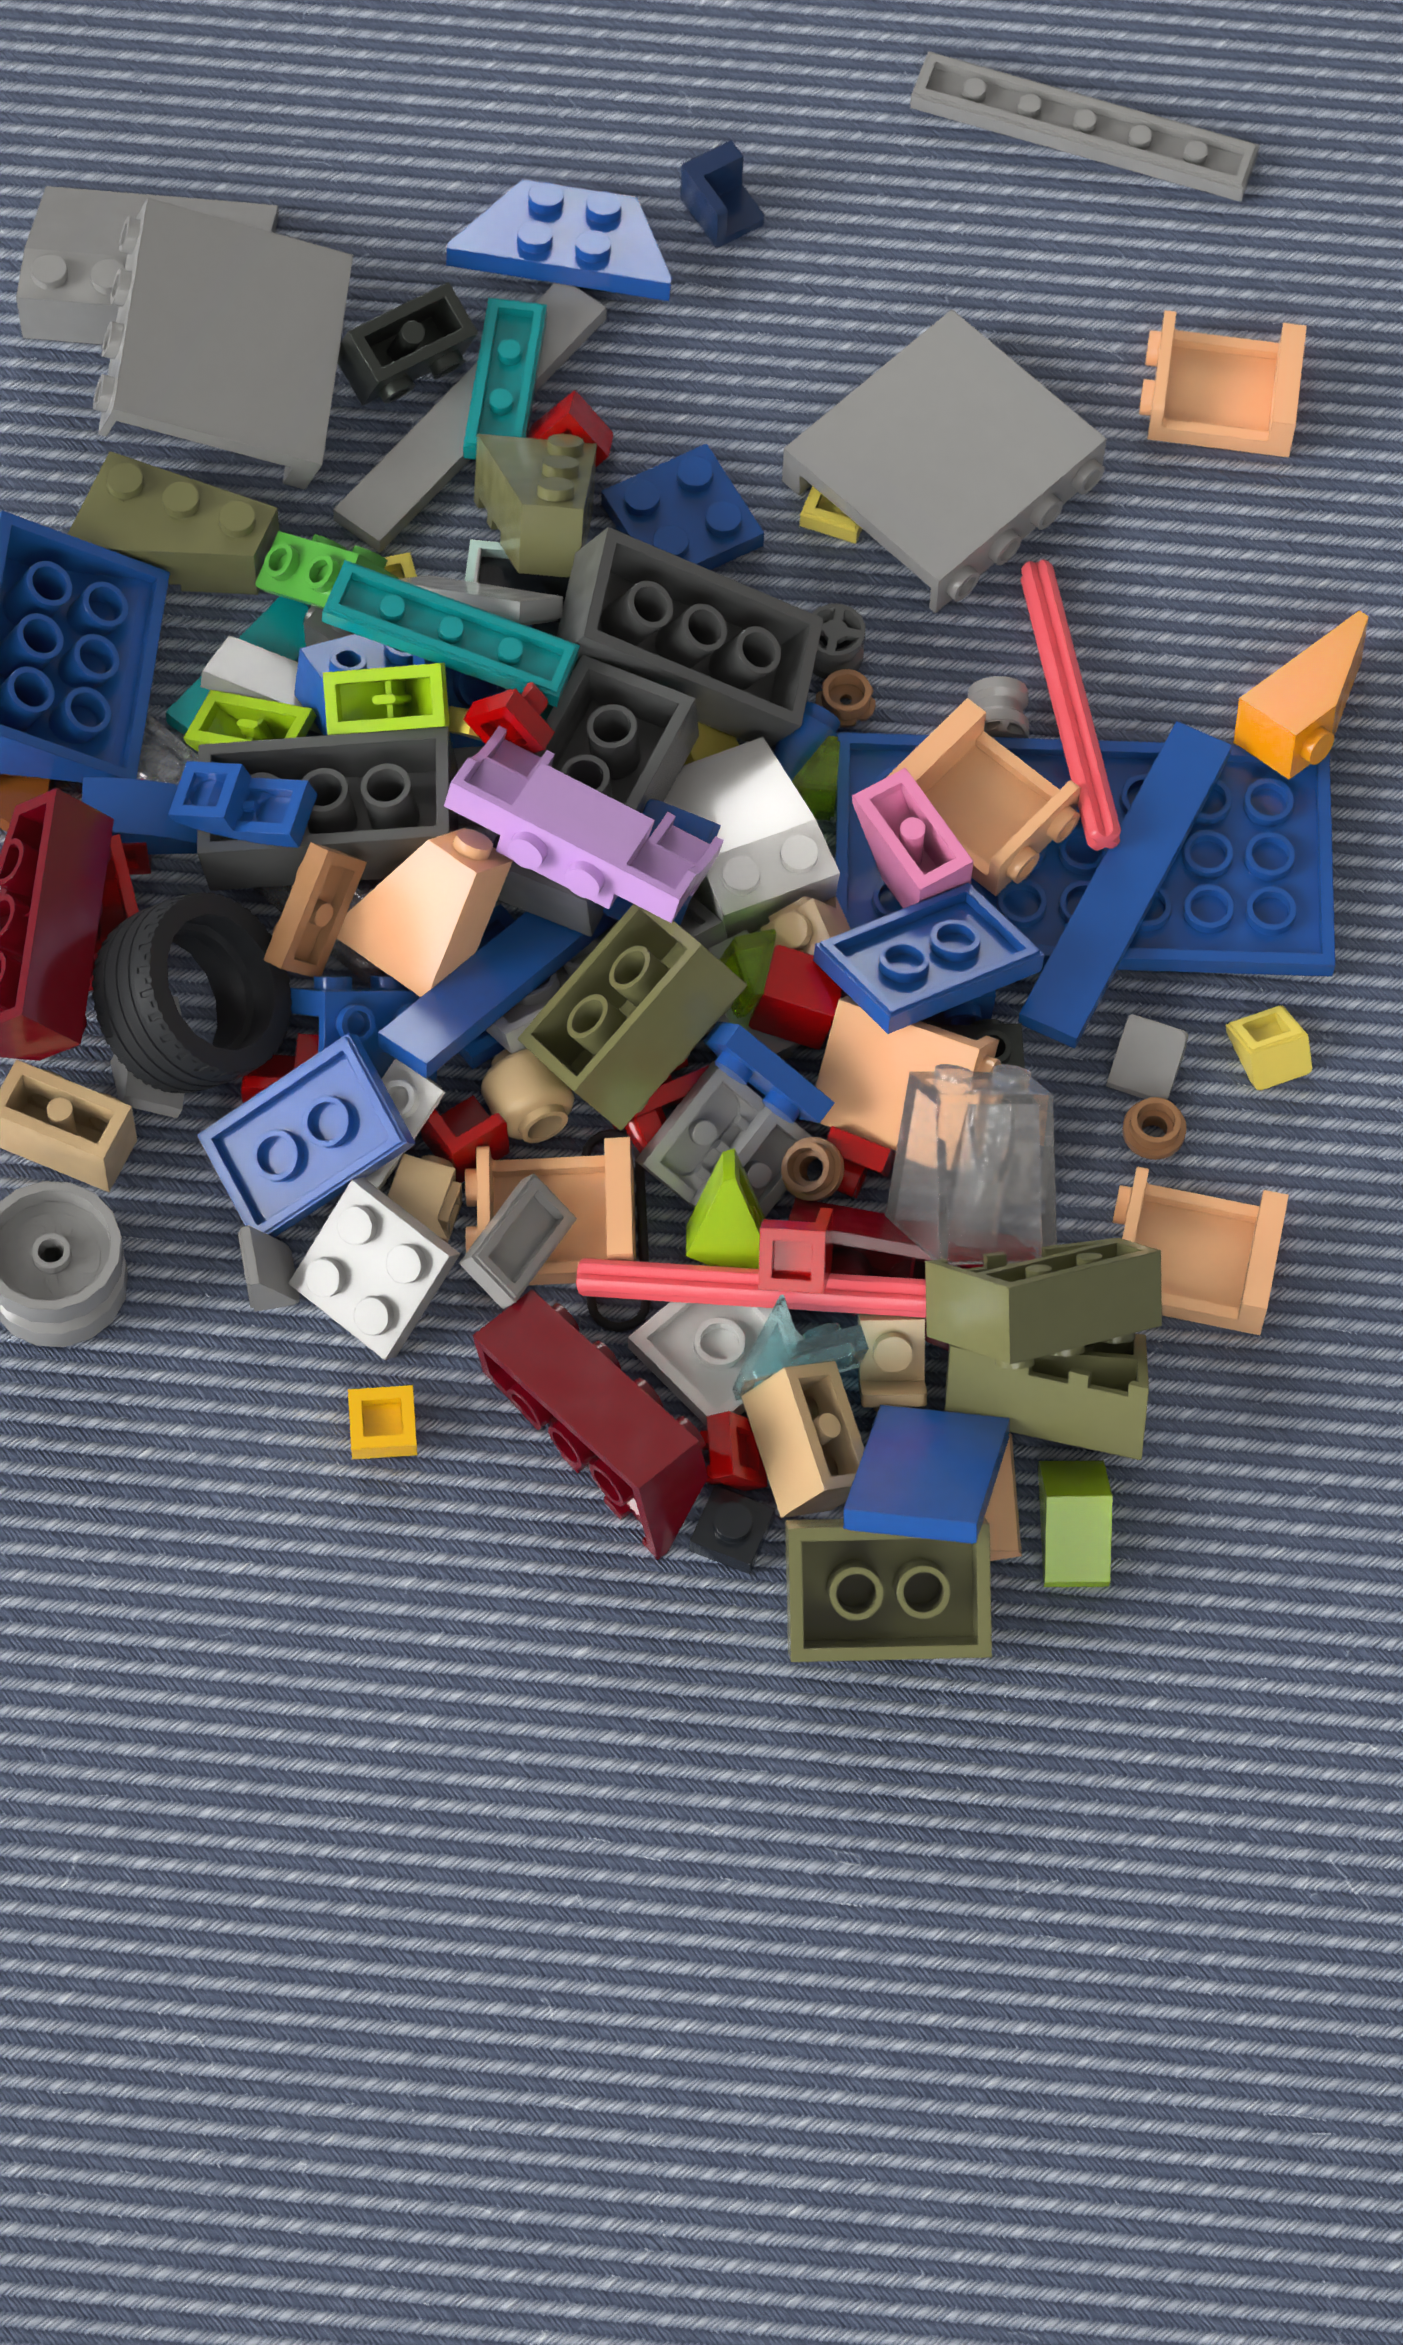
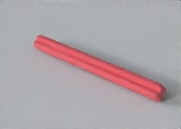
M1045 559L1036 563L1028 561L1021 568L1022 577L1020 580L1071 781L1081 787L1077 805L1087 845L1096 851L1103 848L1113 849L1120 843L1121 827L1054 568Z
M584 1258L579 1261L576 1274L578 1293L588 1297L926 1318L925 1279L830 1273L824 1294L758 1290L759 1269Z

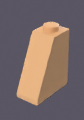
M462 828L429 839L347 912L337 939L412 992L422 997L476 953L513 860L496 852L492 841L484 834L475 830Z

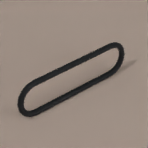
M609 1129L599 1131L585 1143L581 1156H591V1151L595 1145L604 1140V1138L629 1136L622 1130ZM630 1139L631 1149L636 1160L640 1152ZM635 1161L639 1261L649 1262L645 1169ZM586 1296L590 1316L597 1325L609 1331L623 1332L634 1329L644 1321L650 1310L651 1300H641L640 1310L635 1317L629 1321L613 1322L604 1318L598 1311L596 1297Z

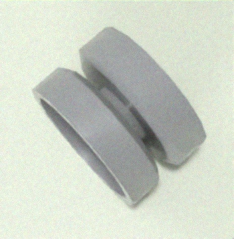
M41 1181L18 1188L0 1201V1322L12 1335L36 1346L67 1347L92 1339L114 1321L126 1300L128 1270L124 1257L122 1236L114 1213L96 1193L71 1182Z

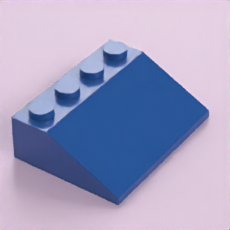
M2 510L0 512V774L81 783L82 777L137 779L168 588L169 571Z

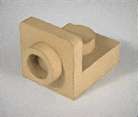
M858 1314V1386L863 1407H873L878 1412L880 1405L908 1408L927 1405V1389L925 1384V1318Z

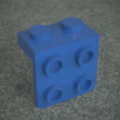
M371 975L370 987H352L351 976H314V988H290L292 999L291 1013L319 1017L318 1053L347 1033L358 1035L381 1079L395 1058L378 1047V1032L421 998L390 975ZM436 1070L432 1075H430V1076L428 1077L429 1079H431L432 1081H434L436 1084H437V1070Z

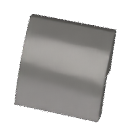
M712 1061L635 1161L692 1208H695L722 1152L735 1148L762 1212L766 1217L787 1190L781 1175V1164L785 1153L798 1140L812 1136L797 1123H789L777 1116L763 1104V1099L751 1088L732 1079L715 1064V1061Z

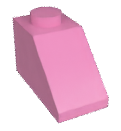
M906 768L852 795L854 809L882 880L903 909L966 883L971 884L974 861Z

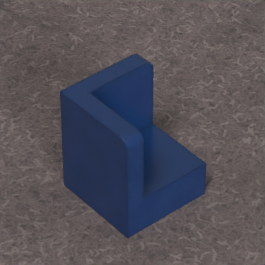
M732 140L681 164L680 199L716 249L764 225V213L742 184L744 156Z

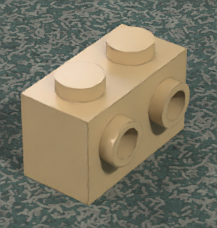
M16 1059L0 1088V1148L110 1192L137 1142L132 1106L121 1102L111 1095L98 1093L66 1080L52 1071L42 1070Z
M836 1361L784 1367L742 1395L741 1398L780 1517L785 1518L831 1511L846 1502L865 1449Z

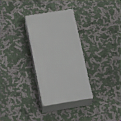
M533 1173L519 1182L459 1264L504 1309L518 1300L577 1218Z

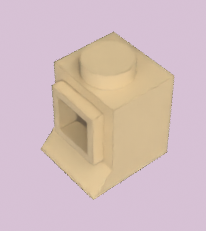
M804 896L768 916L770 922L760 928L771 954L776 945H782L814 955L816 943L851 930L836 896L825 902Z
M403 1153L388 1197L448 1243L462 1205V1183L456 1182V1170L451 1162L438 1156L425 1155L418 1158Z

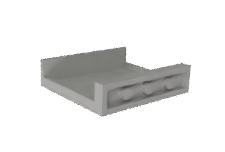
M147 197L137 217L128 216L126 218L120 236L119 251L127 253L125 270L119 269L117 271L110 297V303L119 306L116 322L110 321L102 345V356L110 358L108 375L102 374L99 378L93 400V410L101 411L98 435L107 437L115 422L119 421L283 465L285 470L282 484L306 489L323 464L353 255Z
M951 309L784 448L782 482L797 495L803 493L811 485L931 587L929 608L934 613H937L952 599L955 601L964 599L974 589L980 575L994 563L998 566L1006 563L1016 553L1022 539L1036 527L1039 530L1047 528L1058 517L1063 504L1077 492L1083 495L1095 487L1105 470L1103 460L1107 439Z

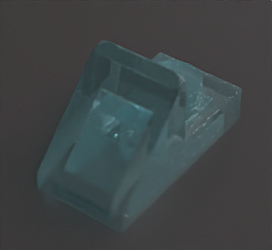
M780 1295L734 1383L732 1390L736 1401L742 1399V1395L784 1367L836 1361L839 1373L859 1368L869 1349L861 1324L841 1329L839 1323L823 1324L808 1330L803 1334V1340H799L785 1297Z

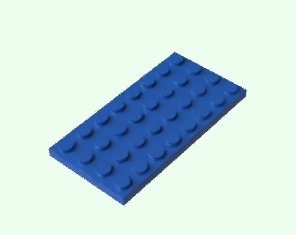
M838 732L835 863L839 869L840 876L836 897L850 929L903 909L882 880L854 809L852 795L886 778L929 735ZM992 737L1058 789H1061L1071 780L1061 739ZM1098 740L1120 825L1165 742ZM1238 745L1232 746L1230 758L1117 970L1333 976L1335 969L1330 751L1320 763L1316 765L1310 764L1289 780ZM1080 817L1077 825L1067 838L1060 843L1052 840L1039 853L1038 863L1022 882L1016 884L1014 881H1011L997 896L993 895L972 877L971 885L1044 953L1042 966L1044 968L1108 848L1096 851L1087 845Z

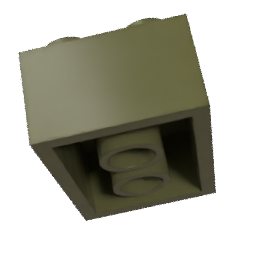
M633 904L537 1014L530 1025L518 1037V1040L572 1091L621 1131L634 1115L646 1106L649 1098L674 1069L687 1059L693 1047L713 1024L727 1013L734 1000L746 988L747 984L674 920L670 923Z
M985 1517L977 1543L974 1544L852 1531L844 1529V1519L785 1520L788 1654L791 1662L992 1658L990 1524Z

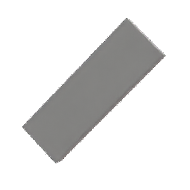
M432 575L399 579L523 625L554 622L562 618L563 596Z

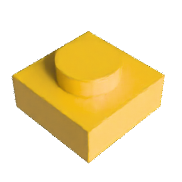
M413 1385L348 1389L352 1460L417 1455Z

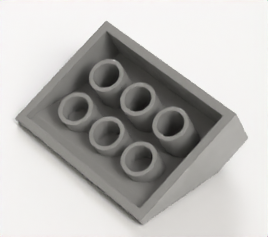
M46 186L24 248L16 295L22 337L103 345L107 327L110 321L116 322L119 308L118 305L110 303L113 282L119 269L125 270L127 253L119 251L121 232L128 216L136 218L147 197L276 233L279 214L278 205Z

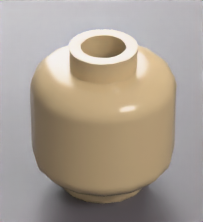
M527 1048L512 1054L507 1050L500 1052L493 1059L492 1067L483 1077L481 1085L482 1096L492 1115L500 1113L506 1121L508 1137L524 1140L528 1143H539L548 1140L563 1130L568 1122V1115L572 1111L575 1099L573 1091Z

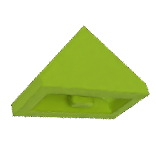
M445 663L323 672L327 735L450 726Z
M210 690L183 739L188 746L198 752V745L305 737L317 716L311 708Z
M735 1148L722 1152L686 1224V1257L710 1266L759 1269L760 1226L763 1219L766 1218Z
M1104 1460L1039 1461L1038 1479L1044 1587H1109L1111 1576L1113 1495Z

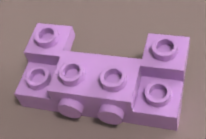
M498 726L488 742L476 755L466 759L451 781L444 807L499 834L500 839L496 852L512 859L521 867L531 869L570 889L574 894L587 898L607 909H610L617 896L672 923L688 896L694 895L721 850L724 840L715 836L711 844L673 826L676 816L669 812L666 813L658 827L649 837L654 819L552 768L554 753L546 750L544 755L539 757L505 739L507 729Z

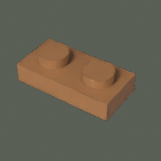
M310 842L305 857L298 867L295 882L281 917L274 927L272 939L263 960L286 971L313 978L314 976H322L367 862L349 853Z

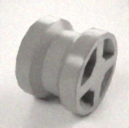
M993 676L980 679L968 688V699L986 712L984 732L991 737L1029 738V720L1023 714V710L1028 706L1029 691L1025 683L1011 677Z

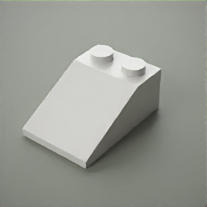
M763 737L683 765L664 802L721 825L717 835L718 838L724 840L721 850L696 892L702 905L723 921L728 939L745 930L748 933L759 930L770 922L768 916L804 896L821 902L836 896L840 872L819 825Z

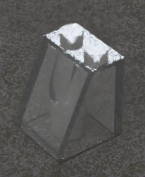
M939 1064L935 1066L934 1072H909L885 1216L932 1260L946 1259L950 1265L984 1264L983 1254L1004 1252L1006 1253L1008 1264L1042 1257L1041 1247L1057 1245L1053 1094L1031 1077L1032 1073L1025 1068L1000 1064L993 1067V1072H973L959 1065Z

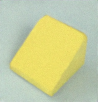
M1283 1005L1226 1024V1032L1250 1082L1256 1090H1264L1305 1076L1312 1071L1308 1034Z

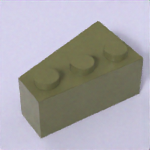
M477 434L474 503L477 508H486L487 524L491 530L499 529L501 532L500 545L518 573L570 578L575 553L587 544L593 514L597 444L584 443L582 438L570 434L552 435L547 440Z
M109 451L68 535L169 571L168 584L181 585V591L258 595L260 589L255 585L257 577L277 532L280 530L277 507Z
M1110 1238L1041 1247L1042 1257L1008 1264L1006 1253L1004 1252L983 1254V1267L967 1269L950 1265L946 1259L925 1261L927 1337L995 1359V1365L1003 1369L1029 1368L1035 1364V1358L1046 1355H1080L1085 1352V1345L1097 1342L1112 1344L1131 1342L1135 1339L1136 1332L1162 1326L1161 1250L1121 1238Z
M1135 1334V1339L1127 1343L1097 1342L1085 1345V1352L1076 1356L1046 1355L1035 1358V1364L1032 1367L1025 1369L999 1368L995 1365V1359L949 1344L945 1386L946 1412L1010 1418L1009 1432L1142 1461L1149 1393L1146 1335Z

